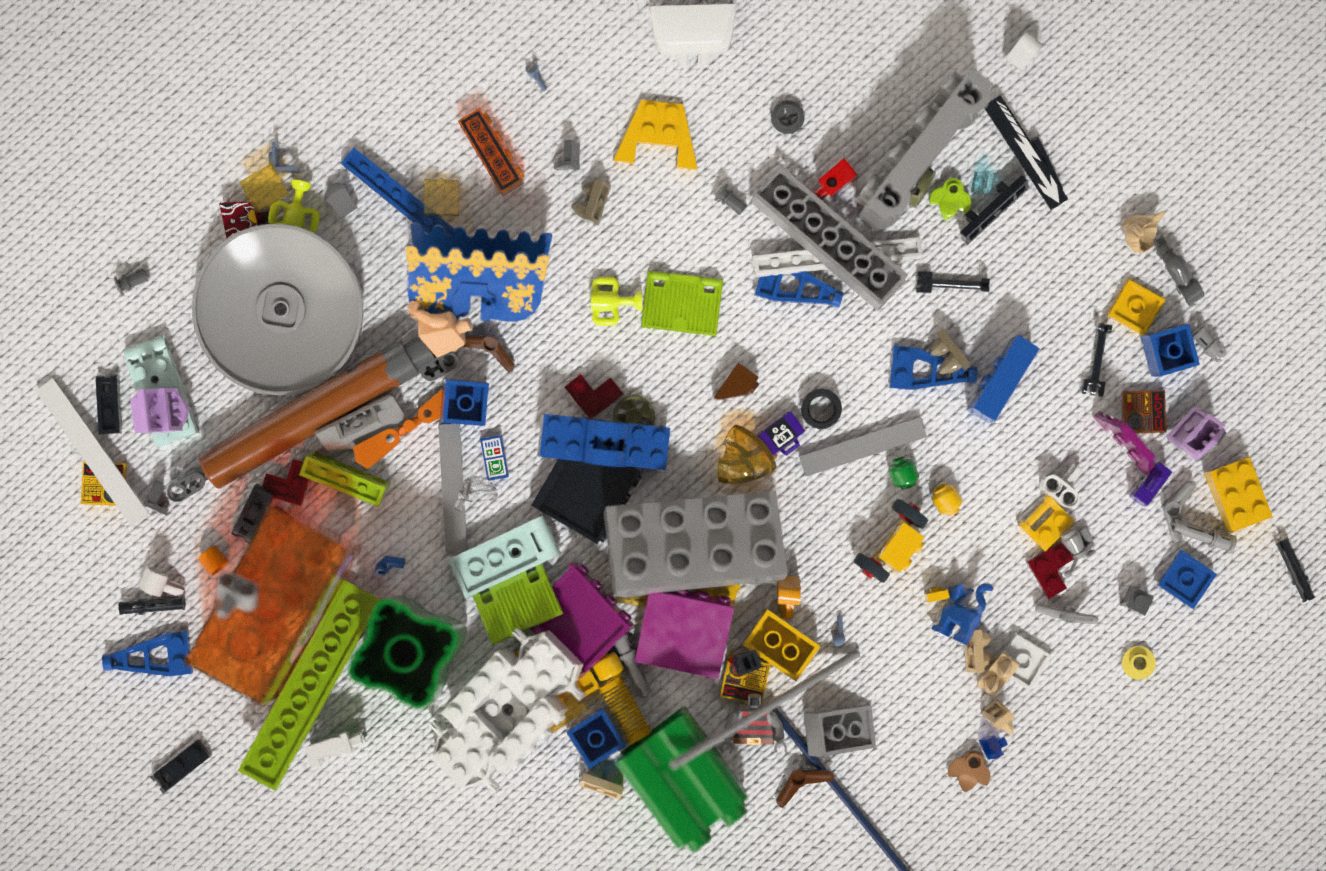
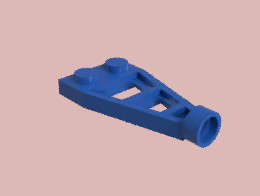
M805 271L790 274L799 280L800 285L796 292H782L779 286L784 274L760 277L754 295L773 302L822 304L839 308L844 292L832 288ZM806 282L819 287L820 292L817 297H808L802 294ZM830 294H834L833 300H830Z
M893 346L889 388L916 390L964 382L976 384L978 367L970 366L965 370L967 371V378L964 377L965 371L961 368L953 372L952 377L949 379H938L936 377L937 366L941 365L945 358L933 356L929 352L914 347ZM916 360H921L931 365V375L928 378L915 379L913 377V366Z
M189 632L167 633L114 654H103V670H123L163 676L192 674ZM165 646L168 653V664H153L150 659L151 650ZM144 652V665L129 664V655L131 653Z

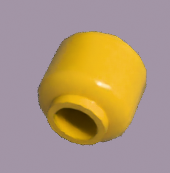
M948 483L937 486L931 496L937 511L943 515L948 514L952 516L960 511L959 507L963 503L957 488L954 485H948Z
M607 652L593 666V669L600 681L609 683L622 676L621 672L624 667L615 652Z

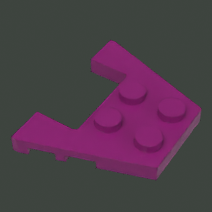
M1101 411L1093 415V418L1105 431L1110 430L1114 434L1112 438L1120 446L1123 444L1127 448V455L1136 462L1135 465L1144 475H1148L1154 469L1155 455L1127 423L1117 418L1112 419L1108 414L1104 416Z

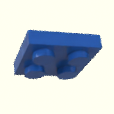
M1179 550L1157 583V586L1189 608L1194 609L1217 574L1183 550Z

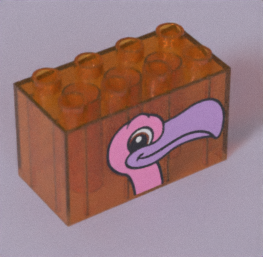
M269 506L233 571V574L252 581L258 586L257 607L251 611H244L235 607L228 617L220 618L216 613V609L222 600L218 598L183 663L259 705L277 699L363 547L290 507Z

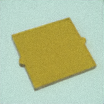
M272 163L239 182L246 193L245 198L250 200L256 212L263 210L289 194L282 182L283 178L278 175Z
M442 177L439 179H424V215H439V217H443V215L459 216V180H444Z

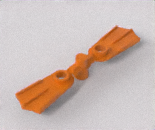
M443 389L419 408L418 416L416 415L412 419L406 420L396 430L386 429L354 446L355 461L369 469L398 445L400 437L413 431L422 422L431 423L441 417ZM430 410L431 417H424L423 412ZM389 434L394 436V441L391 443L386 441V436Z

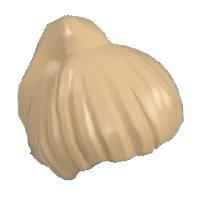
M1165 211L1152 215L1137 214L1124 220L1123 231L1125 232V241L1134 253H1144L1154 246L1153 240L1157 233V224L1165 215Z

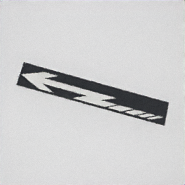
M1001 95L990 101L987 107L984 108L1050 210L1067 201L1068 197Z

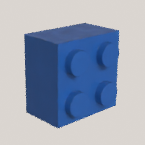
M1178 324L1140 336L1149 371L1153 377L1165 376L1200 365L1189 324Z
M444 379L440 421L442 423L485 426L489 383Z
M603 709L566 732L589 770L626 746Z

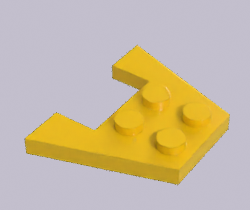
M641 100L617 151L614 162L635 164L637 143L679 147L676 168L697 170L683 104Z

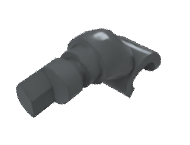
M1160 236L1156 241V245L1159 247L1156 254L1160 259H1163L1165 269L1178 285V293L1183 295L1186 303L1190 306L1205 296L1204 291L1198 281L1192 278L1185 259L1176 252H1173L1170 244L1163 236Z

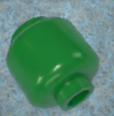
M904 456L894 459L892 461L893 464L888 469L893 485L900 487L901 490L915 486L917 484L916 481L919 479V473L912 459H905Z

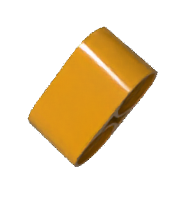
M787 575L784 580L777 581L778 604H781V617L789 620L793 618L794 605H800V576Z

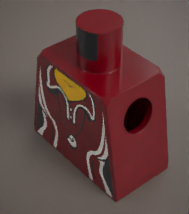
M253 201L219 203L226 239L245 229L269 222L270 208L259 211L258 205Z

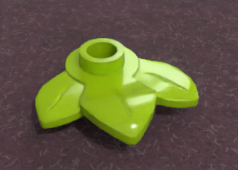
M957 178L947 179L942 187L935 188L930 195L929 203L939 205L940 213L945 220L952 218L958 210L967 213L971 209V198L964 191L963 183ZM952 185L957 186V190L954 193L949 190Z

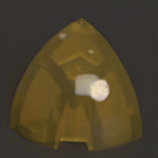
M735 424L730 429L723 442V445L726 447L724 456L718 459L717 473L719 482L728 484L750 482L766 476L777 468L772 453L758 436L740 425Z

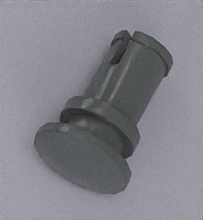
M725 184L717 192L714 201L720 199L722 201L721 204H726L740 216L748 204H745L733 194L734 191L726 189L728 184Z
M144 269L128 276L124 274L120 279L114 276L115 286L122 296H124L123 291L127 289L131 291L132 287L149 281Z

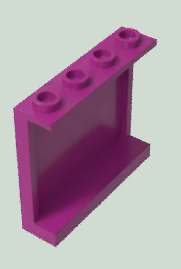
M570 563L569 570L552 586L563 614L530 630L534 635L551 631L583 663L579 678H582L634 624L631 622V616L625 610L621 611L616 605V599L610 594L607 595L602 590L603 585L597 579L591 578L588 574L589 570L582 563Z
M689 590L650 593L646 604L635 662L719 679L735 601L727 596H710L709 593L704 591L695 593Z

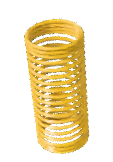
M620 676L609 683L603 684L598 690L600 694H603L614 688L602 695V697L618 690L604 699L606 701L619 694L607 701L606 704L623 696L608 705V707H611L624 700L610 709L612 711L625 704L611 713L614 714L627 707L613 716L617 717L628 711L616 718L615 721L632 713L617 722V724H620L633 717L619 725V727L637 719L621 729L623 731L629 728L623 734L642 725L625 735V738L628 737L626 739L628 744H632L649 735L652 730L647 725L646 718H643L644 715H641L642 712L638 705H635V698H632L633 695H630L629 688H626L627 685H624L623 677Z

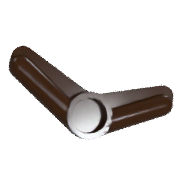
M465 336V344L461 347L484 349L486 352L491 353L506 371H513L515 364L499 342L497 336Z
M794 770L776 798V803L781 808L785 807L800 787L806 784L833 781V773L830 770Z

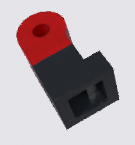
M755 649L727 659L733 668L734 676H744L762 668Z

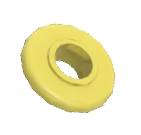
M1134 646L1124 653L1122 667L1129 677L1135 680H1142L1153 673L1156 667V660L1148 648ZM1140 656L1144 659L1145 664L1143 668L1136 669L1133 664L1134 659Z

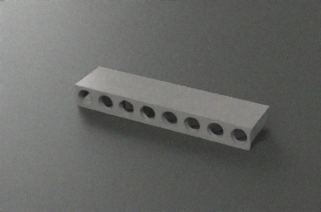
M782 166L753 195L750 202L877 311L905 283V279L908 276L905 271Z

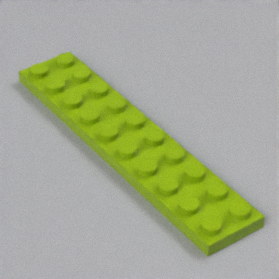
M343 580L238 768V772L277 792L368 627L370 616L375 605L381 601L380 598Z

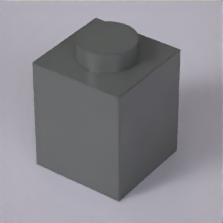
M1130 586L1121 606L1145 616L1154 596Z

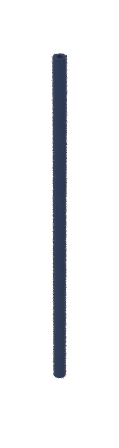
M777 707L771 710L777 714L783 724L784 731L815 769L827 770L817 756H809L808 745ZM835 779L827 782L898 871H909Z

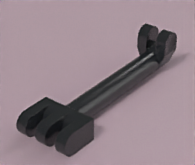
M917 271V276L925 277V280H917V285H925V288H916V293L931 294L932 287L980 290V292L990 291L989 278H982L980 282L932 279L933 272Z
M1098 323V337L1091 379H1083L1081 394H1086L1088 386H1090V395H1095L1096 388H1099L1098 397H1103L1106 382L1099 381L1106 335L1111 333L1112 325Z

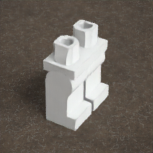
M351 729L341 734L309 744L305 747L311 768L320 766L325 762V757L331 755L341 756L344 753L346 755L352 754L357 750L356 747L366 743L363 730L352 733Z

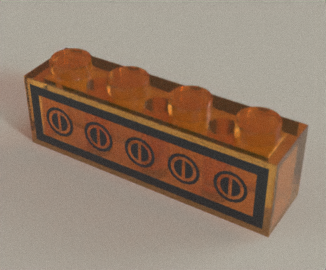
M479 108L458 120L460 127L502 197L524 184L522 178L525 175L519 165L517 167L513 165L511 160L514 157L508 148L504 149L500 142L503 139L498 130L493 131L489 125L492 123V120L487 112L482 113Z

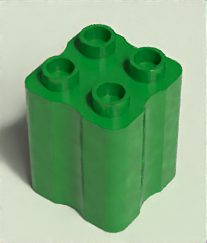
M399 595L383 599L374 607L368 621L367 636L353 654L348 666V675L351 680L369 689L385 690L392 694L398 702L414 709H423L442 694L449 678L448 670L450 663L460 653L467 638V627L463 622L446 614L438 615L427 611L421 603L408 597Z
M684 706L653 728L649 735L632 743L616 756L615 764L677 850L687 846L691 853H694L713 838L710 834L712 830L709 827L722 819L728 827L747 814L748 810L745 801L749 796L746 793V788L715 746H712L678 768H671L670 761L708 739L703 729L687 707Z

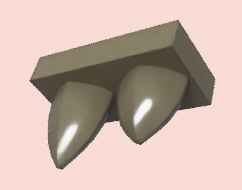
M595 178V181L582 186V190L589 198V201L574 204L572 206L574 212L591 224L599 225L611 185L604 180Z
M942 328L936 333L938 338L933 342L930 354L933 356H940L950 352L942 362L939 373L948 374L961 368L964 371L971 366L970 362Z

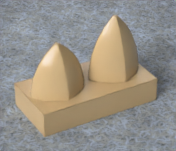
M975 629L968 645H964L966 672H985V669L996 659L992 654L983 652V648L990 643L992 637L982 631V629Z
M1002 651L979 678L977 685L994 697L1019 668L1020 662L1005 651Z
M998 699L981 712L985 719L997 730L1002 729L1009 734H1014L1012 719L1015 716Z
M600 764L590 770H586L579 786L620 800L624 790V775L616 767L603 780V771Z

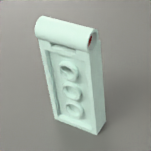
M164 335L123 349L136 392L140 389L178 388V393L183 396L190 407L169 343ZM156 376H158L159 382L157 384H155L153 381ZM191 407L182 431L151 433L155 447H162L199 434Z
M543 515L448 559L465 598H468L560 555L561 552ZM513 548L519 549V555L514 556L512 554Z

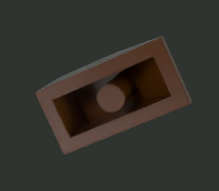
M737 363L713 399L720 401L743 397L748 392L753 394L759 385L757 382L759 377L740 363Z

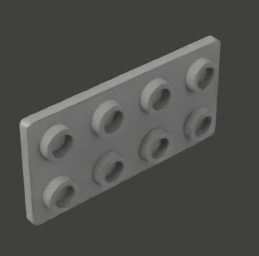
M389 394L315 431V434L329 455L335 458L382 431L393 429L403 424L408 419L393 395Z

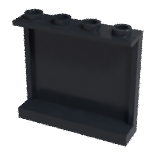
M558 459L531 506L593 541L595 544H598L599 541L604 543L607 538L604 521L605 508L607 506L627 504L631 497L628 492L632 486L637 487L642 478L639 475L641 471L630 466L615 467Z

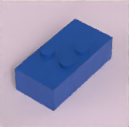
M1019 335L1011 338L1002 354L993 363L991 372L984 375L978 386L981 388L967 411L987 423L995 422L1040 348Z

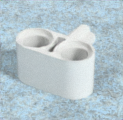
M1034 29L1030 34L1025 32L1005 59L1022 71L1043 45L1040 43L1043 38L1042 31Z
M1073 464L1062 478L1056 475L1044 476L1040 481V489L1043 493L1052 497L1059 506L1064 508L1074 507L1079 501V495L1072 485L1083 473V470L1076 464ZM1049 479H1053L1056 484L1055 489L1052 491L1046 486V482ZM1066 492L1072 495V501L1069 504L1063 501V495Z
M146 566L138 587L142 591L157 597H161L162 592L181 597L185 586L168 580V576L164 572Z

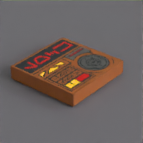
M1165 390L1121 391L1122 421L1127 423L1135 433H1167Z

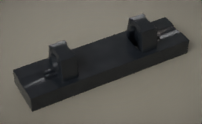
M1023 175L1010 186H1007L1003 181L997 184L996 191L1000 195L979 215L971 209L965 214L969 224L960 231L963 242L969 245L1029 189L1028 180Z

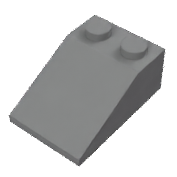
M871 705L804 713L809 756L825 757L876 748Z

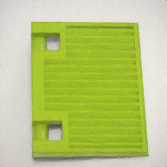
M648 271L641 327L717 336L723 280ZM654 279L664 280V287L654 286ZM704 286L715 287L714 293L704 292Z
M543 564L535 566L536 569L529 573L524 571L489 587V591L483 594L477 593L472 595L492 646L513 637L512 633L518 627L524 632L563 614ZM540 577L539 580H537V581H535V582H533V583L530 582V581H532V580H534V579ZM493 598V601L484 605V602Z

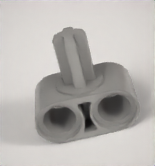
M230 572L221 574L218 578V597L222 602L216 609V613L220 618L228 617L235 607L244 611L254 610L258 605V586L254 582Z

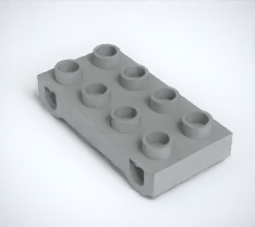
M974 68L969 71L965 78L956 72L951 75L933 100L941 109L937 112L929 105L926 107L908 132V135L915 140L912 146L901 140L881 168L889 173L888 177L884 180L875 173L860 192L855 201L864 208L857 218L877 233L881 228L891 227L898 221L900 215L907 209L910 203V190L958 129L962 130L971 126L975 122L978 112L987 107L991 96L990 87L993 85L990 80Z
M776 491L607 506L605 508L604 521L614 597H637L650 593L740 584H766L784 580L788 575Z

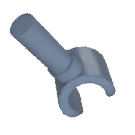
M532 62L536 69L530 72L525 67L527 75L534 78L544 92L547 88L539 76L537 64Z
M837 616L838 635L832 636L835 647L842 646L845 643L843 616Z

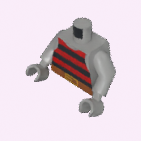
M749 694L748 704H739L738 710L733 711L726 720L724 729L763 706L764 704H761V695ZM770 711L725 738L720 750L723 752L724 745L727 744L731 747V754L734 750V744L774 745V741H776L774 746L775 753L778 755V746H784L786 754L787 746L783 742L785 739L783 724L774 711Z

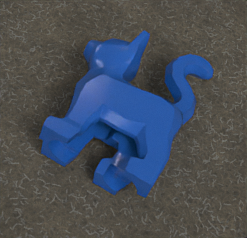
M962 583L948 587L947 590L950 598H948V602L942 609L939 623L933 625L931 629L949 637L955 625H958L960 630L954 634L953 639L967 646L974 630L981 622L982 613L986 607L983 593L984 591H993L992 584L983 583L978 586L975 594L978 606L975 608L963 606L974 592V589H966Z

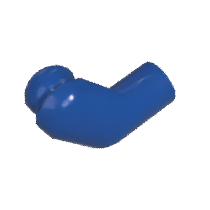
M385 556L375 565L376 575L384 576L392 567L404 569L405 558Z

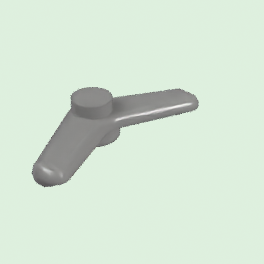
M1186 481L1163 506L1171 539L1176 543L1182 542L1183 535L1171 532V525L1175 519L1181 521L1182 506L1196 488L1194 481Z
M1043 604L1035 606L1036 612L1064 622L1094 625L1099 622L1097 616L1076 613V609L1071 607H1064L1061 610Z

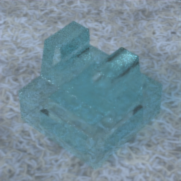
M989 171L974 172L970 192L974 194L995 195V190H992L991 187L992 183H997L998 178Z

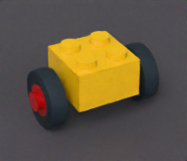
M897 499L892 505V509L899 514L901 520L874 558L858 553L853 561L863 569L861 573L870 579L874 577L883 583L886 582L890 574L879 563L880 561L895 572L906 571L912 563L911 556L914 553L918 554L925 544L922 542L925 537L907 525V523L923 529L928 523V519L920 513L921 509L911 502L908 504L901 499Z

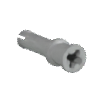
M1175 519L1171 525V532L1205 542L1210 548L1217 547L1231 554L1236 547L1237 537L1234 535L1228 536L1216 529L1206 530Z
M627 632L615 646L619 653L618 657L626 665L639 696L643 697L650 694L652 690L639 663L635 662L637 651L632 648Z

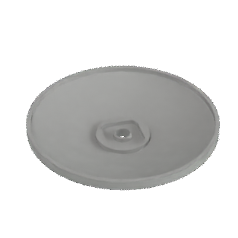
M266 224L255 226L226 239L211 253L204 263L193 291L192 319L194 329L207 358L229 380L243 388L261 394H297L319 386L330 379L345 365L352 355L363 325L362 293L358 279L349 262L325 238L312 231L293 225ZM279 303H283L287 307L284 315H280L276 311V306Z

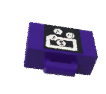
M790 411L764 429V431H761L760 434L758 433L756 438L770 456H773L778 451L787 456L800 447L797 437L802 435L805 430ZM794 441L795 445L785 451L784 447Z
M1160 462L1153 464L1154 469L1142 478L1130 495V498L1141 506L1149 505L1172 474V471Z

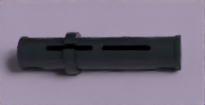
M1289 539L1276 543L1293 579L1291 581L1292 585L1296 586L1302 602L1304 603L1307 600L1310 601L1316 598L1308 583L1309 577L1304 574Z
M184 596L149 600L138 598L137 601H121L118 604L120 615L135 613L145 615L147 612L185 610L186 607Z

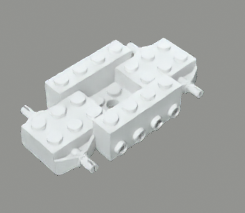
M518 627L512 633L522 644L518 657L509 648L498 649L441 713L454 727L449 729L443 728L436 720L432 721L429 725L438 734L432 759L461 789H467L484 783L494 793L497 792L501 786L492 778L494 769L501 775L511 770L516 771L524 763L522 761L526 754L530 756L537 749L535 744L540 739L542 741L545 740L552 732L550 728L554 724L558 725L566 717L564 713L568 708L555 695L569 691L579 701L586 695L577 687L583 663L551 631L531 637L530 635L526 636ZM507 703L513 706L514 711L512 715H507L504 711Z

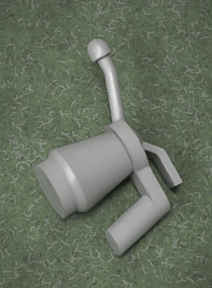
M1087 526L1082 527L1080 533L1076 531L1075 527H1072L1060 534L1061 542L1072 553L1074 559L1070 570L1065 572L1066 577L1072 575L1078 559L1088 558L1096 552L1095 549L1089 551L1094 542Z

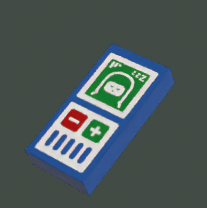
M502 436L480 439L487 480L491 481L509 477Z

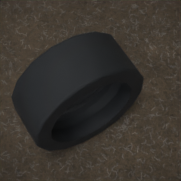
M817 389L806 395L802 401L801 413L805 422L811 427L826 429L837 423L841 417L842 405L838 396L831 390ZM821 396L831 400L834 406L831 418L823 422L813 419L809 412L811 401Z

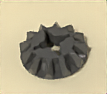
M790 100L778 103L771 113V123L776 131L783 134L797 132L801 129L805 120L802 107ZM785 109L789 115H796L791 119L790 125L786 120H781L785 115Z

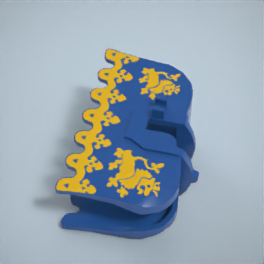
M411 224L412 244L406 245L409 302H418L422 306L421 309L430 314L452 312L459 321L461 317L469 314L471 296H481V321L495 319L516 322L525 320L536 312L541 304L545 276L550 261L548 253L553 234L542 233L539 240L533 241L528 232L521 231L517 239L513 240L504 229L499 230L495 238H490L486 229L478 228L474 236L470 237L467 235L464 227H456L453 234L447 235L444 227L441 225H435L431 233L427 234L424 232L421 224Z

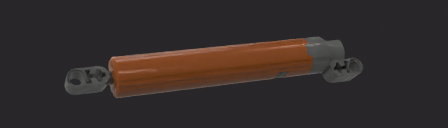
M419 336L406 344L398 340L356 364V366L340 373L199 454L198 461L202 469L195 467L172 479L168 485L167 496L173 502L183 501L203 489L207 480L215 488L220 489L315 435V431L367 405V403L383 396L417 375L421 374L427 381L438 379L457 367V354L451 351L436 357ZM445 355H452L454 357L451 363H445L442 360ZM437 360H439L440 366L442 367L440 369L436 363ZM430 366L434 372L430 373L426 370V367ZM194 476L196 479L200 477V482L192 481V477ZM179 486L183 489V492L176 494L172 491V488Z

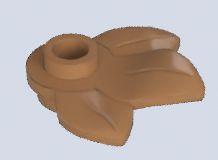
M975 750L968 751L963 758L955 759L950 764L947 775L950 777H958L959 785L964 792L971 790L977 782L988 786L991 777L989 769L984 765L983 755ZM972 757L977 758V763L974 765L970 764Z

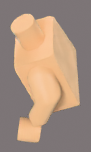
M410 301L407 310L412 318L417 317L418 336L436 357L451 351L455 352L465 344V332L473 330V325L469 318L459 321L452 312L430 314L422 310V306L418 302Z

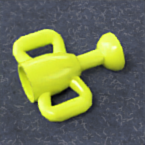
M292 179L291 185L295 189L293 203L288 204L281 200L273 201L268 215L269 224L293 225L316 233L320 220L319 212L314 208H303V205H301L304 191H308L312 184ZM279 207L286 210L282 221H276ZM312 214L308 229L304 226V215Z
M597 277L593 280L591 312H593L592 320L594 324L598 326H613L617 324L620 319L618 311L620 305H634L637 310L642 311V290L637 291L634 297H619V282L616 278ZM598 285H613L611 292L600 291ZM611 311L613 317H598L600 312Z

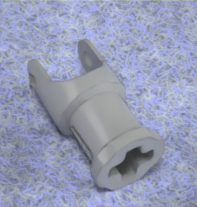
M1204 325L1192 335L1193 340L1204 349L1203 352L1216 362H1221L1226 355V350L1221 346L1219 339H1215L1206 330L1207 327Z

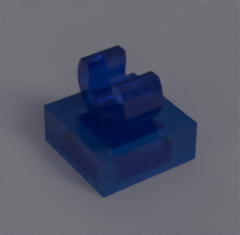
M995 735L985 736L979 740L987 759H998L1003 756L1004 753L1001 748L1008 745L1005 737L996 738Z

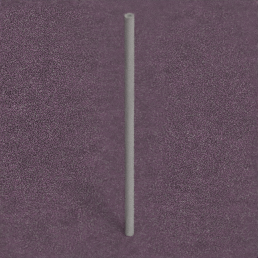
M855 649L669 762L671 768H678L859 658L860 652Z

